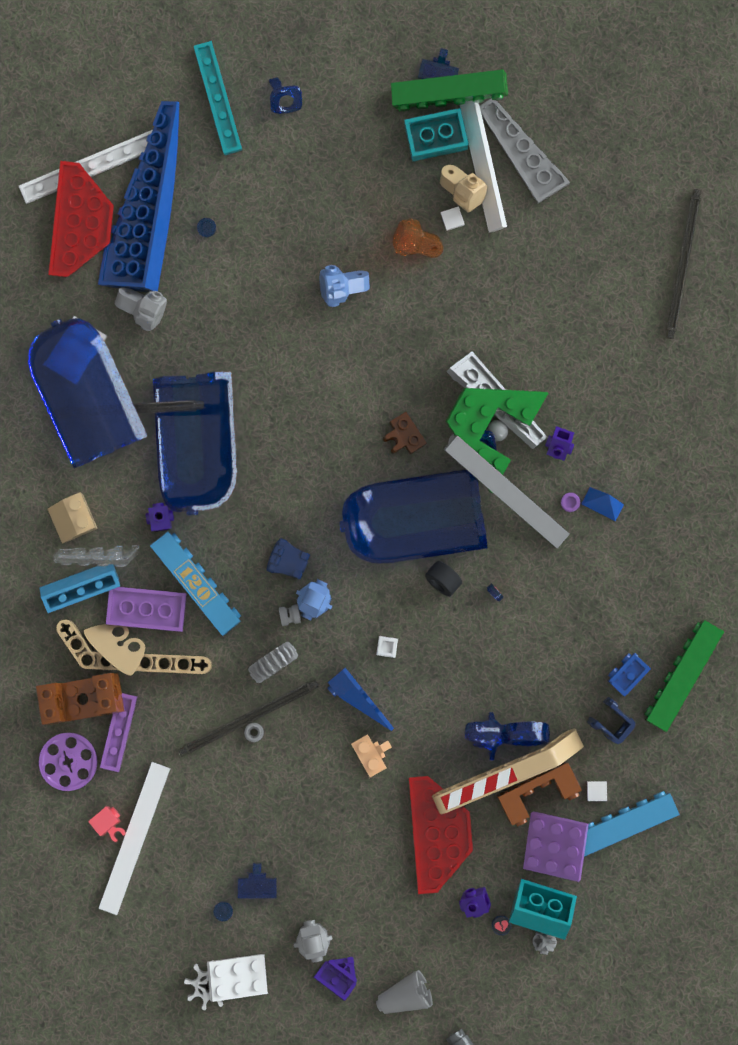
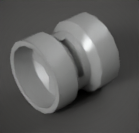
M298 604L292 605L289 608L285 606L279 607L282 626H287L289 623H301Z

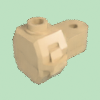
M446 165L442 168L440 184L453 195V201L467 212H471L482 204L487 191V185L484 181L473 173L467 175L454 165Z

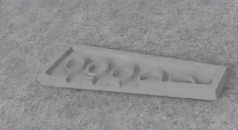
M491 98L480 105L482 118L538 204L570 184L562 172L551 163L547 156L522 131V128L513 121L511 116L496 100Z
M470 352L447 370L452 379L464 388L506 390L473 352ZM497 408L494 415L532 449L547 438L534 421L530 426H527Z

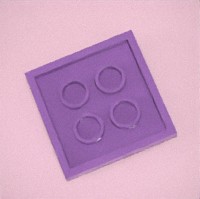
M533 811L530 816L523 869L579 882L581 880L589 824Z

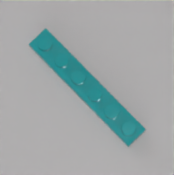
M212 41L194 45L223 153L228 155L242 151Z

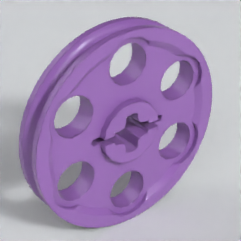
M62 733L52 737L43 746L39 756V769L45 781L52 787L62 791L76 790L85 786L93 778L97 769V754L93 745L85 737L75 733ZM69 737H73L77 741L74 748H69L66 745V740ZM51 744L58 746L59 751L56 755H51L48 752V747ZM84 749L91 751L92 756L89 760H84L81 757V752ZM66 756L69 759H73L71 769L68 765L63 764ZM48 763H52L56 768L55 772L51 775L45 771V766ZM81 768L87 769L89 773L86 779L78 777V771ZM64 775L68 776L71 780L70 784L66 787L60 784V778Z

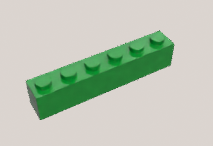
M502 69L391 83L392 106L398 109V111H409L413 107H417V109H427L430 105L445 107L447 103L462 105L465 104V101L472 100L474 103L484 102V99L492 98V100H502L503 97L508 96L507 73Z
M705 620L695 624L692 630L694 632L692 639L688 638L684 643L683 649L685 651L682 656L678 655L675 659L673 672L667 673L663 680L666 684L663 689L659 688L654 696V699H656L654 705H649L644 713L647 716L645 721L664 732L668 731L724 633L723 630Z

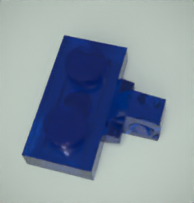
M441 48L439 57H434L433 61L422 59L418 78L428 79L458 75L459 68L449 66L450 61L446 60L448 50Z
M254 863L253 873H249L248 878H238V898H277V878H266V873H261V863Z

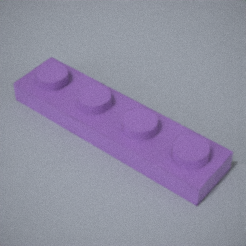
M122 693L125 712L112 715L100 768L120 772L137 701V696Z

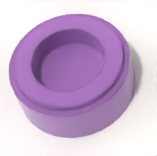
M567 493L561 499V506L567 512H574L580 506V499L575 493Z

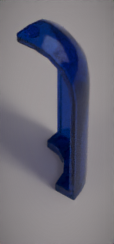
M80 318L68 319L64 322L59 319L50 323L52 327L44 330L34 338L29 348L28 365L73 468L82 466L101 456L103 457L114 452L115 449L117 450L147 437V433L107 345L99 332L89 322Z
M210 372L198 374L196 377H189V379H186V376H161L154 378L153 391L158 479L164 502L171 511L187 512V516L198 515V511L217 508L229 499L235 488L237 475L231 372Z
M468 470L374 483L361 487L350 494L343 504V521H339L341 533L345 532L350 550L360 559L371 563H394L488 548L480 505L478 479Z

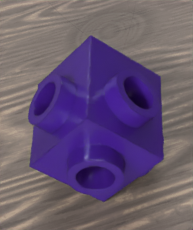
M556 426L553 436L549 435L545 446L548 447L546 455L565 461L566 455H571L574 444L571 443L574 432Z
M164 503L152 504L153 508H148L149 513H146L147 525H151V531L172 530L171 521H174L173 509L169 510V506H164ZM162 514V519L158 520L157 516Z
M485 887L478 889L469 888L463 892L459 905L467 918L472 916L477 918L489 912L491 902Z

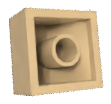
M81 492L65 498L48 508L62 544L98 529Z

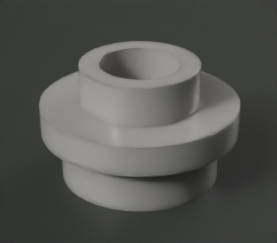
M250 723L246 726L244 734L247 740L257 742L262 739L264 730L260 724ZM252 729L258 731L256 736L251 735L250 731Z

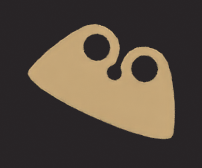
M102 624L84 630V634L90 644L110 664L124 674L130 676L134 674L143 658L145 644L140 639L131 638L125 641L123 646H118L117 642L123 641L129 634L127 626ZM114 628H123L124 634L121 637H115L112 634ZM131 642H137L140 644V649L136 652H131L128 649V645Z

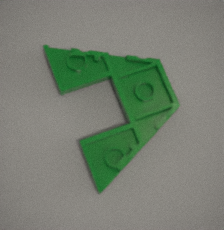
M464 388L445 422L453 431L454 436H459L503 475L511 459L480 441L497 408L523 424L530 426L548 392Z

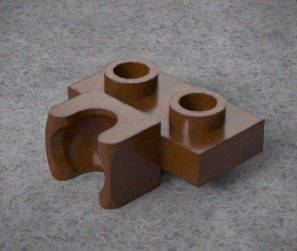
M407 412L389 422L394 430L383 437L384 442L389 440L395 441L396 446L391 450L392 454L404 447L409 454H412L427 444Z

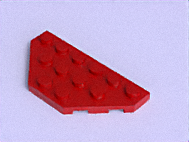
M60 161L48 274L51 276L69 277L110 244L114 205L80 163Z
M429 776L409 777L418 894L438 893L473 851L470 811L462 806L445 814H440L432 795L443 790V788Z

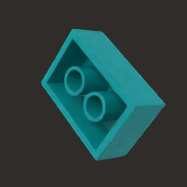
M461 108L404 120L412 162L468 150V140Z
M521 879L515 893L509 923L565 940L571 928L577 896Z

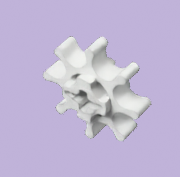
M195 964L194 969L197 971L198 977L194 980L188 978L184 980L185 984H191L195 987V992L188 995V1001L199 996L204 1001L202 1010H206V1003L210 1000V993L203 984H207L208 971H201L198 964ZM217 1001L218 1005L222 1007L223 1001Z

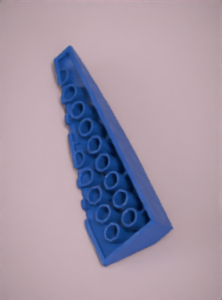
M161 101L153 122V131L146 140L148 144L145 151L141 152L139 167L134 170L124 196L126 200L118 211L119 218L116 226L113 225L111 233H113L111 243L104 248L98 285L113 288L125 287L139 292L158 291L175 182L179 127V102Z

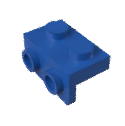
M628 653L621 661L623 663L619 669L615 667L608 674L610 678L607 681L624 697L651 669L636 653L632 655Z

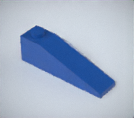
M346 668L328 682L330 685L328 690L334 697L338 695L341 699L391 731L394 729Z

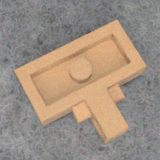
M367 734L351 743L369 777L386 769L382 758L386 757L383 752L392 748L389 741L381 745L378 742L372 743Z

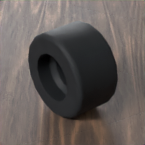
M436 561L425 574L426 580L431 586L448 597H451L462 584L460 576L441 561Z

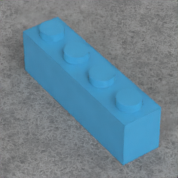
M110 561L40 587V594L47 613L120 587V582L113 562Z

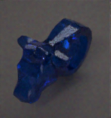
M493 712L488 713V720L467 723L464 731L465 739L471 741L474 747L489 749V760H494L496 749L502 744L541 746L549 744L550 741L549 724L528 721L502 725L495 719Z

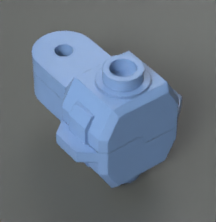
M335 265L326 266L325 269L320 271L321 295L330 307H336L339 303L345 302L349 294L364 292L370 289L369 273L367 271L342 273Z
M317 579L316 582H310L300 591L297 590L296 594L299 595L297 604L300 612H302V617L311 620L312 617L317 618L328 609L331 610L332 606L329 605L331 595L327 588V583Z

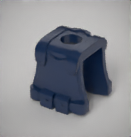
M280 538L270 555L266 571L301 579L310 554L295 548L287 540Z
M607 697L603 703L625 722L614 735L592 717H589L587 723L595 730L599 729L610 741L620 744L635 728V721L618 708L616 701Z

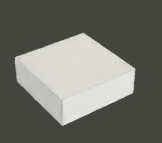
M459 206L441 212L446 231L465 225Z
M379 636L376 655L395 658L398 639Z
M587 781V801H607V781Z

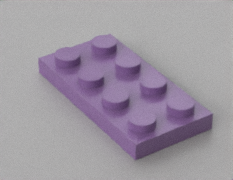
M125 587L109 590L106 625L183 632L187 593Z

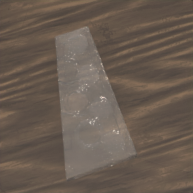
M139 545L132 546L131 550H123V546H116L114 549L104 551L103 547H96L90 549L89 552H86L85 548L60 549L53 555L54 563H61V565L79 563L80 566L90 564L107 566L115 564L116 567H124L139 554Z

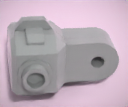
M125 287L119 289L115 300V305L119 309L132 314L135 323L146 331L153 330L160 323L167 304V299L158 291H150L143 295Z
M315 920L303 922L304 926L300 928L294 948L298 947L299 953L306 960L311 959L312 963L322 961L323 956H326L330 940L333 939L332 935H328L327 930L320 923H315Z

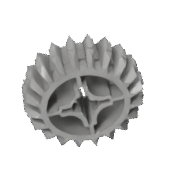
M285 642L252 664L248 671L256 683H261L297 659L298 654L290 642Z

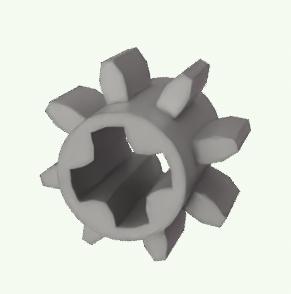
M536 932L533 938L535 950L540 951V954L548 955V951L553 952L557 944L554 936Z

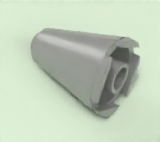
M419 970L414 971L381 993L376 1001L379 1011L389 1014L431 1007L433 1005L430 989H426L424 983H427Z

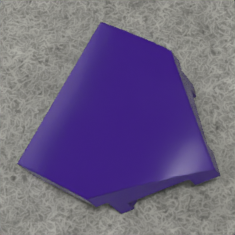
M353 957L325 961L313 978L345 1001L357 982Z

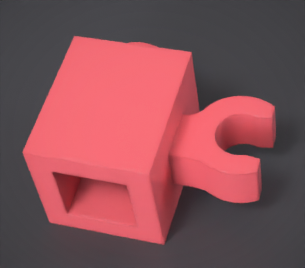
M106 806L88 821L99 836L109 833L114 842L118 841L115 837L117 831L121 832L123 836L126 835L124 829L115 827L121 821L118 818L120 814L114 807Z

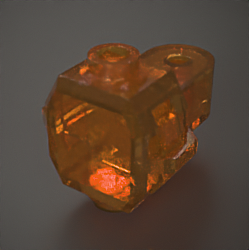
M410 218L399 222L392 242L397 254L406 256L419 253L431 258H436L442 254L443 244L441 239L437 235L423 231L419 221Z

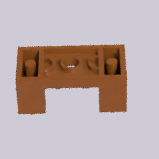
M117 673L92 676V678L66 683L36 686L42 725H52L125 712L119 674ZM81 694L88 696V702L85 705H82L79 701Z
M565 761L553 769L538 774L496 795L511 825L515 824L517 827L527 822L526 818L530 817L520 795L528 796L534 792V788L538 786L543 788L550 785V780L552 779L562 798H567L570 801L580 796L578 792L582 791L568 762Z

